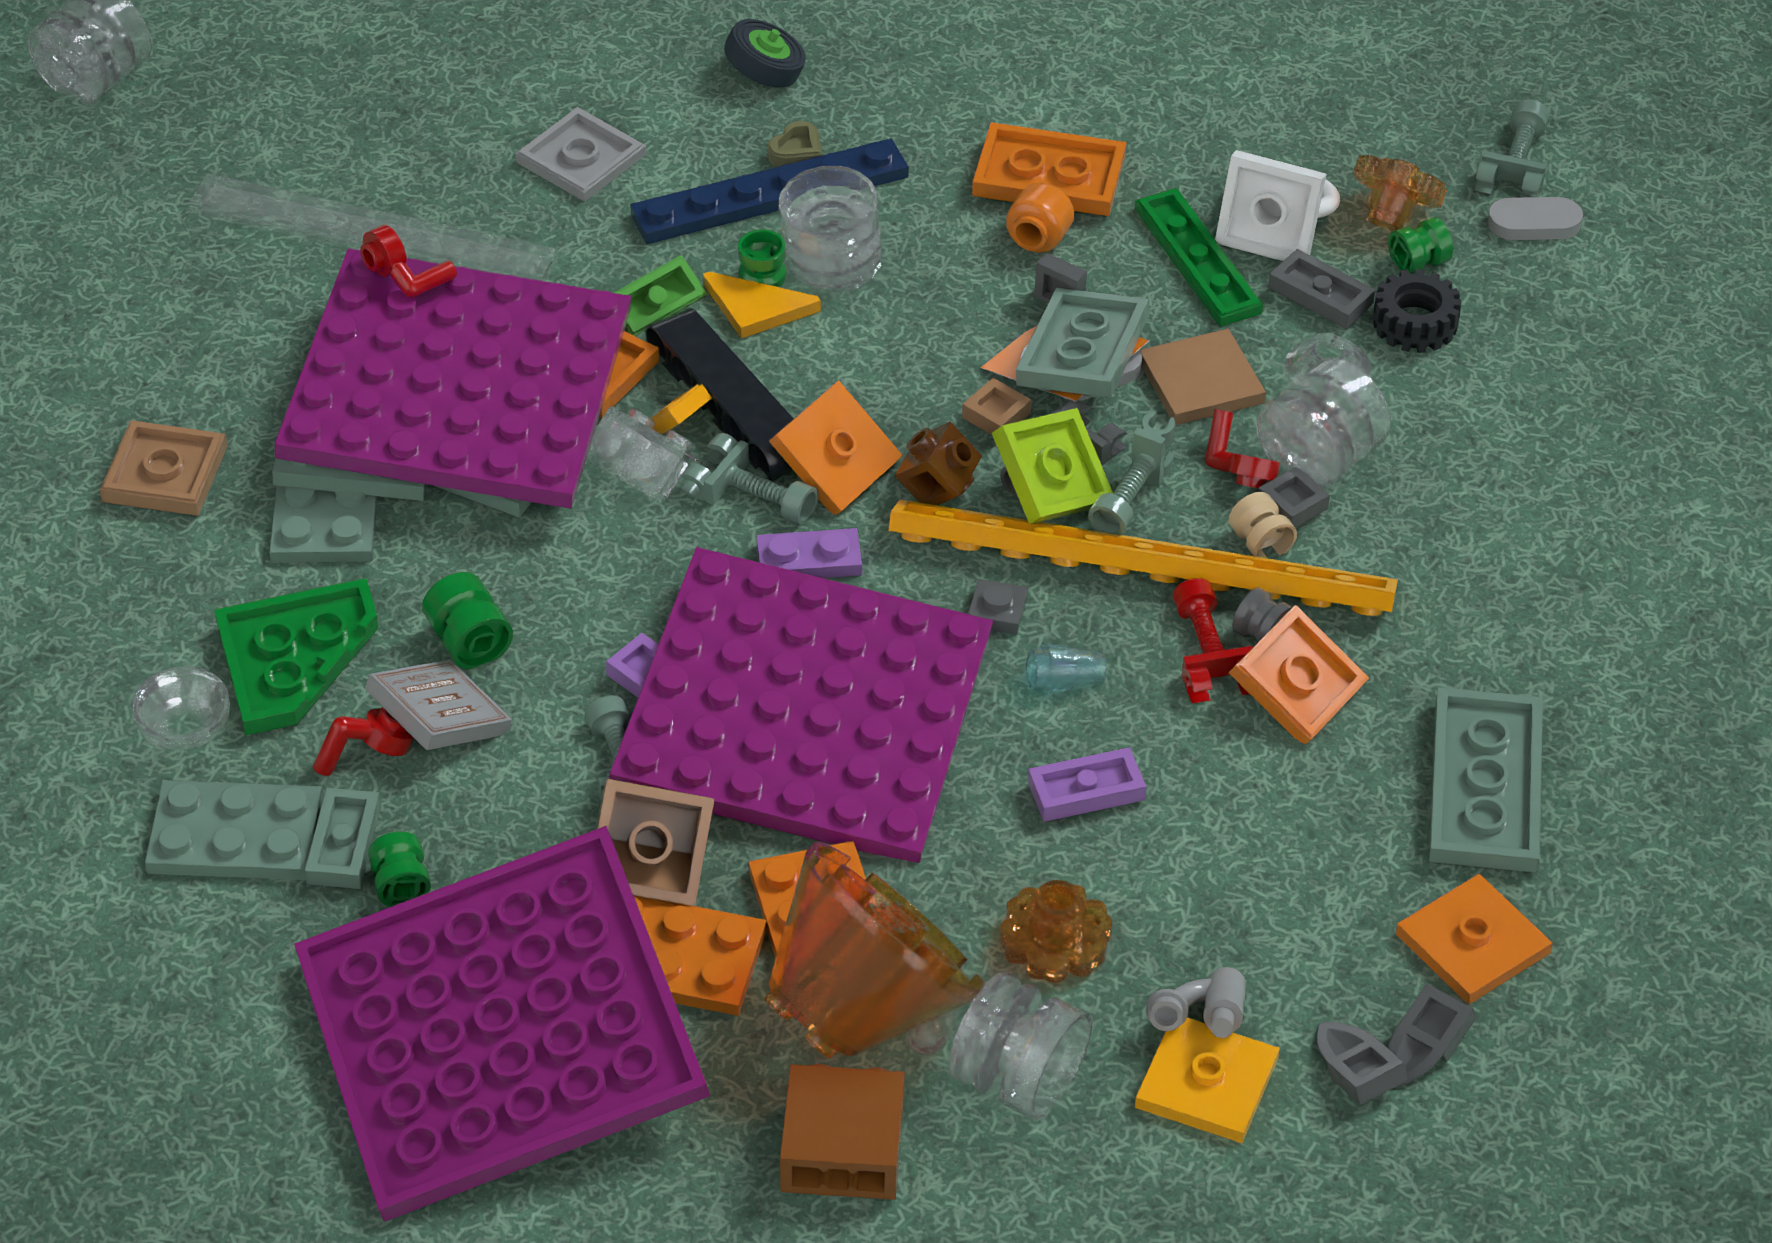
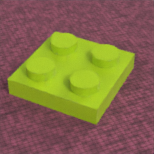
M1078 408L1002 425L992 432L994 441L1029 524L1090 510L1100 495L1105 493L1113 494Z

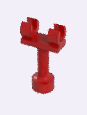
M1193 578L1179 584L1172 595L1179 616L1182 619H1191L1203 654L1183 657L1181 676L1191 704L1211 701L1207 691L1212 689L1211 678L1230 675L1229 672L1253 648V646L1223 650L1211 613L1217 606V599L1212 585L1206 579ZM1237 682L1241 695H1248L1249 693Z

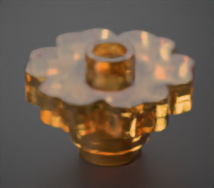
M1369 154L1358 156L1352 172L1355 175L1356 181L1372 189L1365 206L1369 210L1366 220L1373 225L1386 227L1392 231L1401 229L1404 223L1410 222L1417 204L1431 209L1441 208L1447 193L1446 184L1428 173L1420 172V168L1410 162L1400 159H1380Z
M1063 880L1048 881L1041 885L1039 889L1034 887L1022 889L1018 896L1013 897L1007 902L1006 920L1000 925V943L1005 949L1006 959L1013 964H1026L1025 970L1030 978L1045 979L1052 983L1064 981L1069 972L1079 977L1090 975L1095 967L1100 966L1106 960L1107 943L1111 940L1112 920L1107 914L1106 905L1100 900H1086V891L1082 886Z

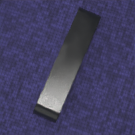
M687 308L646 327V341L659 348V355L665 360V362H662V365L677 382L682 380L689 389L697 384L699 386L702 384L712 399L700 408L703 411L708 409L716 419L712 421L723 433L730 435L737 442L741 440L748 443L749 461L755 469L760 467L768 476L766 479L770 481L794 471L769 442L771 438L794 418L696 310Z

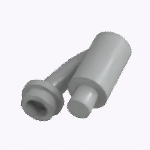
M1229 967L1219 968L1212 972L1208 979L1194 980L1174 990L1161 989L1154 992L1147 1000L1146 1015L1157 1029L1172 1031L1185 1022L1188 1016V1006L1198 1002H1205L1203 1018L1206 1026L1216 1037H1228L1242 1024L1246 980L1236 969Z

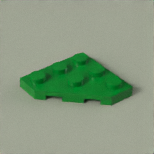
M367 578L214 609L216 624L245 736L297 725L379 628L378 618Z

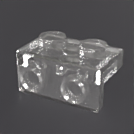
M610 406L595 429L586 462L661 504L668 498L687 466L693 463L703 464L691 453L694 444L670 429L666 436L654 431L653 428L656 423L633 408L626 415Z

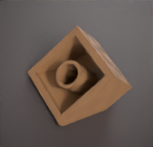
M612 779L606 780L596 829L607 826L633 896L695 906L714 798Z

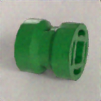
M1437 217L1419 222L1416 229L1404 227L1392 231L1388 238V249L1391 259L1401 271L1408 270L1410 274L1416 273V269L1423 270L1424 266L1428 263L1436 266L1450 261L1453 257V241L1450 232L1444 222Z
M766 229L753 230L744 234L738 243V257L741 262L739 278L781 287L786 279V269L783 263L786 257L784 239L780 234Z
M396 831L382 835L371 843L368 849V857L371 870L376 875L374 880L376 892L382 904L392 907L430 892V878L427 868L422 864L424 861L421 842L416 835L409 832Z

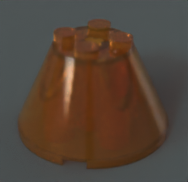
M814 842L806 851L769 979L771 991L764 998L765 1002L778 1015L786 1020L794 1017L809 1030L805 1038L813 1048L830 1059L836 1052L842 1056H855L969 1005L983 995L986 988L982 978L978 974L971 980L961 969L968 959L922 912L873 872L864 880L847 867L846 864L851 858L845 853L825 843Z

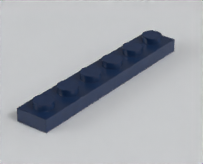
M890 138L630 204L631 216L645 243L650 244L905 179L909 176V166L893 139Z

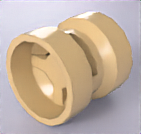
M1255 492L1247 495L1232 508L1229 514V525L1239 538L1247 539L1246 546L1255 557L1267 558L1261 549L1272 546L1279 555L1285 554L1291 549L1297 539V530L1286 516L1279 515L1277 504L1265 492Z

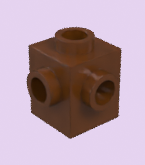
M950 421L933 430L924 428L909 440L906 446L909 451L897 470L895 477L919 503L938 506L960 496L971 486L974 481L972 474L982 455Z

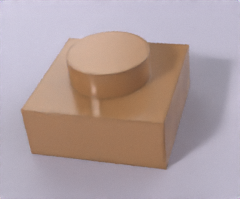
M992 378L962 404V418L992 435V432L1002 425L1023 421L1031 414L1032 400Z

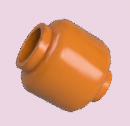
M1046 183L1031 184L1020 192L1006 215V228L1010 237L1018 246L1036 253L1049 252L1060 244L1070 229L1074 220V207L1070 198L1061 189Z

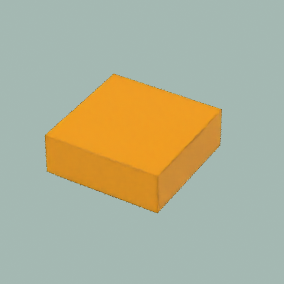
M697 384L649 419L650 422L647 424L653 432L661 436L684 421L712 399V397L702 384L700 386Z

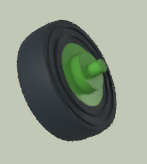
M744 19L737 22L731 29L724 46L727 59L739 72L753 81L771 87H787L792 85L799 77L806 60L802 46L794 37L771 23L756 19Z

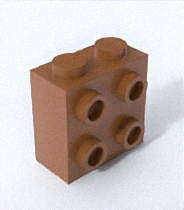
M790 1064L780 1153L781 1192L896 1200L904 1113L905 1072L888 1071L878 1067L855 1069L830 1067L825 1064Z

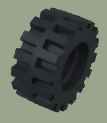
M1416 269L1415 274H1410L1408 270L1400 271L1399 277H1396L1394 274L1389 275L1386 278V283L1381 282L1375 295L1372 323L1373 327L1377 328V335L1381 339L1387 337V344L1392 347L1396 344L1402 345V351L1409 352L1411 347L1417 348L1418 353H1426L1427 347H1431L1433 351L1441 349L1442 342L1448 345L1458 330L1461 311V299H1459L1460 293L1458 289H1452L1453 283L1448 279L1440 281V275L1434 272L1427 276L1424 275V270ZM1419 307L1431 313L1425 315L1411 314L1404 311L1403 308Z

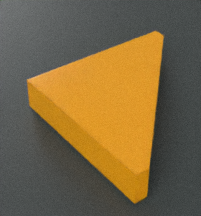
M710 271L703 273V285L741 339L821 311V300L815 295Z

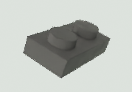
M1296 249L1269 274L1268 288L1345 329L1374 304L1375 289L1299 249Z

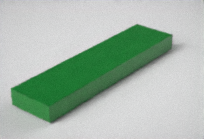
M1177 188L1135 200V211L1219 327L1262 314V302Z

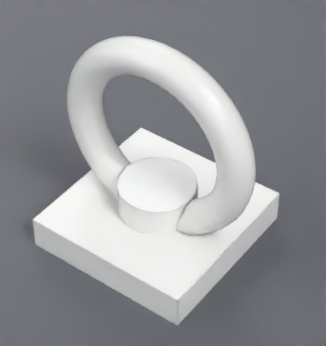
M1236 150L1231 155L1215 240L1220 245L1284 261L1296 249L1310 255L1317 219L1330 215L1338 208L1340 194L1336 187L1326 180V173Z

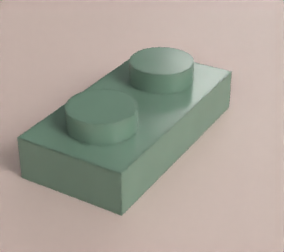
M326 788L305 868L307 884L361 889L368 861V849L373 841L381 809L379 792Z

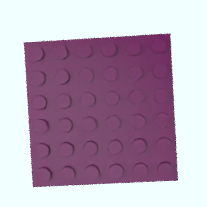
M347 248L274 444L275 458L572 509L630 314L631 296L455 266L457 271L455 279L411 298L403 294L391 276L382 277L376 272L370 271L362 260L360 250ZM407 258V266L414 275L439 265V263Z
M696 547L611 768L609 779L714 798L712 814L830 844L854 841L858 851L920 863L989 641L993 620Z
M607 826L294 943L373 1195L384 1222L711 1096Z

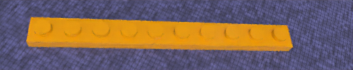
M900 499L890 513L888 531L902 533L901 537L911 542L926 543L930 542L931 538L951 541V546L960 550L976 551L981 546L1000 549V554L1006 557L1026 559L1030 557V554L1050 557L1051 563L1065 567H1076L1080 565V562L1100 565V570L1105 573L1126 575L1130 573V570L1150 573L1151 579L1164 583H1177L1180 581V578H1203L1211 583L1214 591H1228L1230 586L1250 589L1251 592L1253 589L1260 587L1271 594V599H1279L1282 594L1301 597L1303 604L1312 607H1330L1331 602L1350 605L1353 612L1368 616L1381 615L1382 611L1392 612L1398 579L1038 522L1029 524L1028 520Z

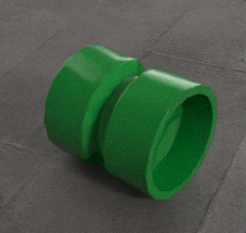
M458 572L444 577L427 591L422 601V612L437 636L440 637L455 664L463 669H473L500 658L513 641L511 625L498 605L494 604V600L480 578L471 572Z

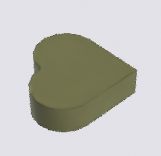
M796 121L788 124L784 128L783 134L773 137L768 142V160L774 167L822 156L818 130L816 126L806 121Z

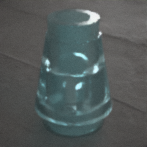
M1042 643L1040 648H1030L1026 658L1028 686L1031 690H1042L1044 695L1093 685L1094 683H1103L1105 680L1106 661L1102 652H1092L1048 643Z

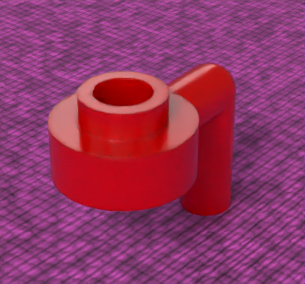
M381 225L363 235V245L360 247V254L366 267L382 277L391 276L407 297H416L457 277L456 268L449 260L414 275L407 266L406 252L402 241L397 233L388 225Z
M1215 409L1205 454L1206 465L1220 471L1238 474L1236 484L1254 488L1265 485L1267 480L1272 481L1277 478L1281 462L1226 452L1234 413Z
M383 707L369 710L365 719L340 716L333 720L312 767L317 773L330 776L338 763L348 738L363 740L372 749L390 756H403L407 754L414 738Z

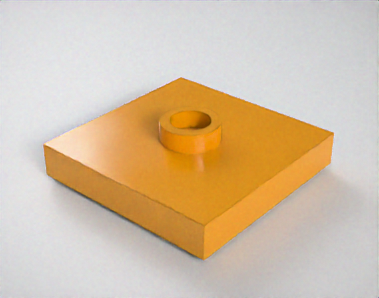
M1186 1018L1185 1022L1172 1031H1165L1136 1096L1135 1108L1243 1143L1278 1061L1280 1048L1233 1032L1228 1037L1219 1038L1211 1032L1205 1023Z

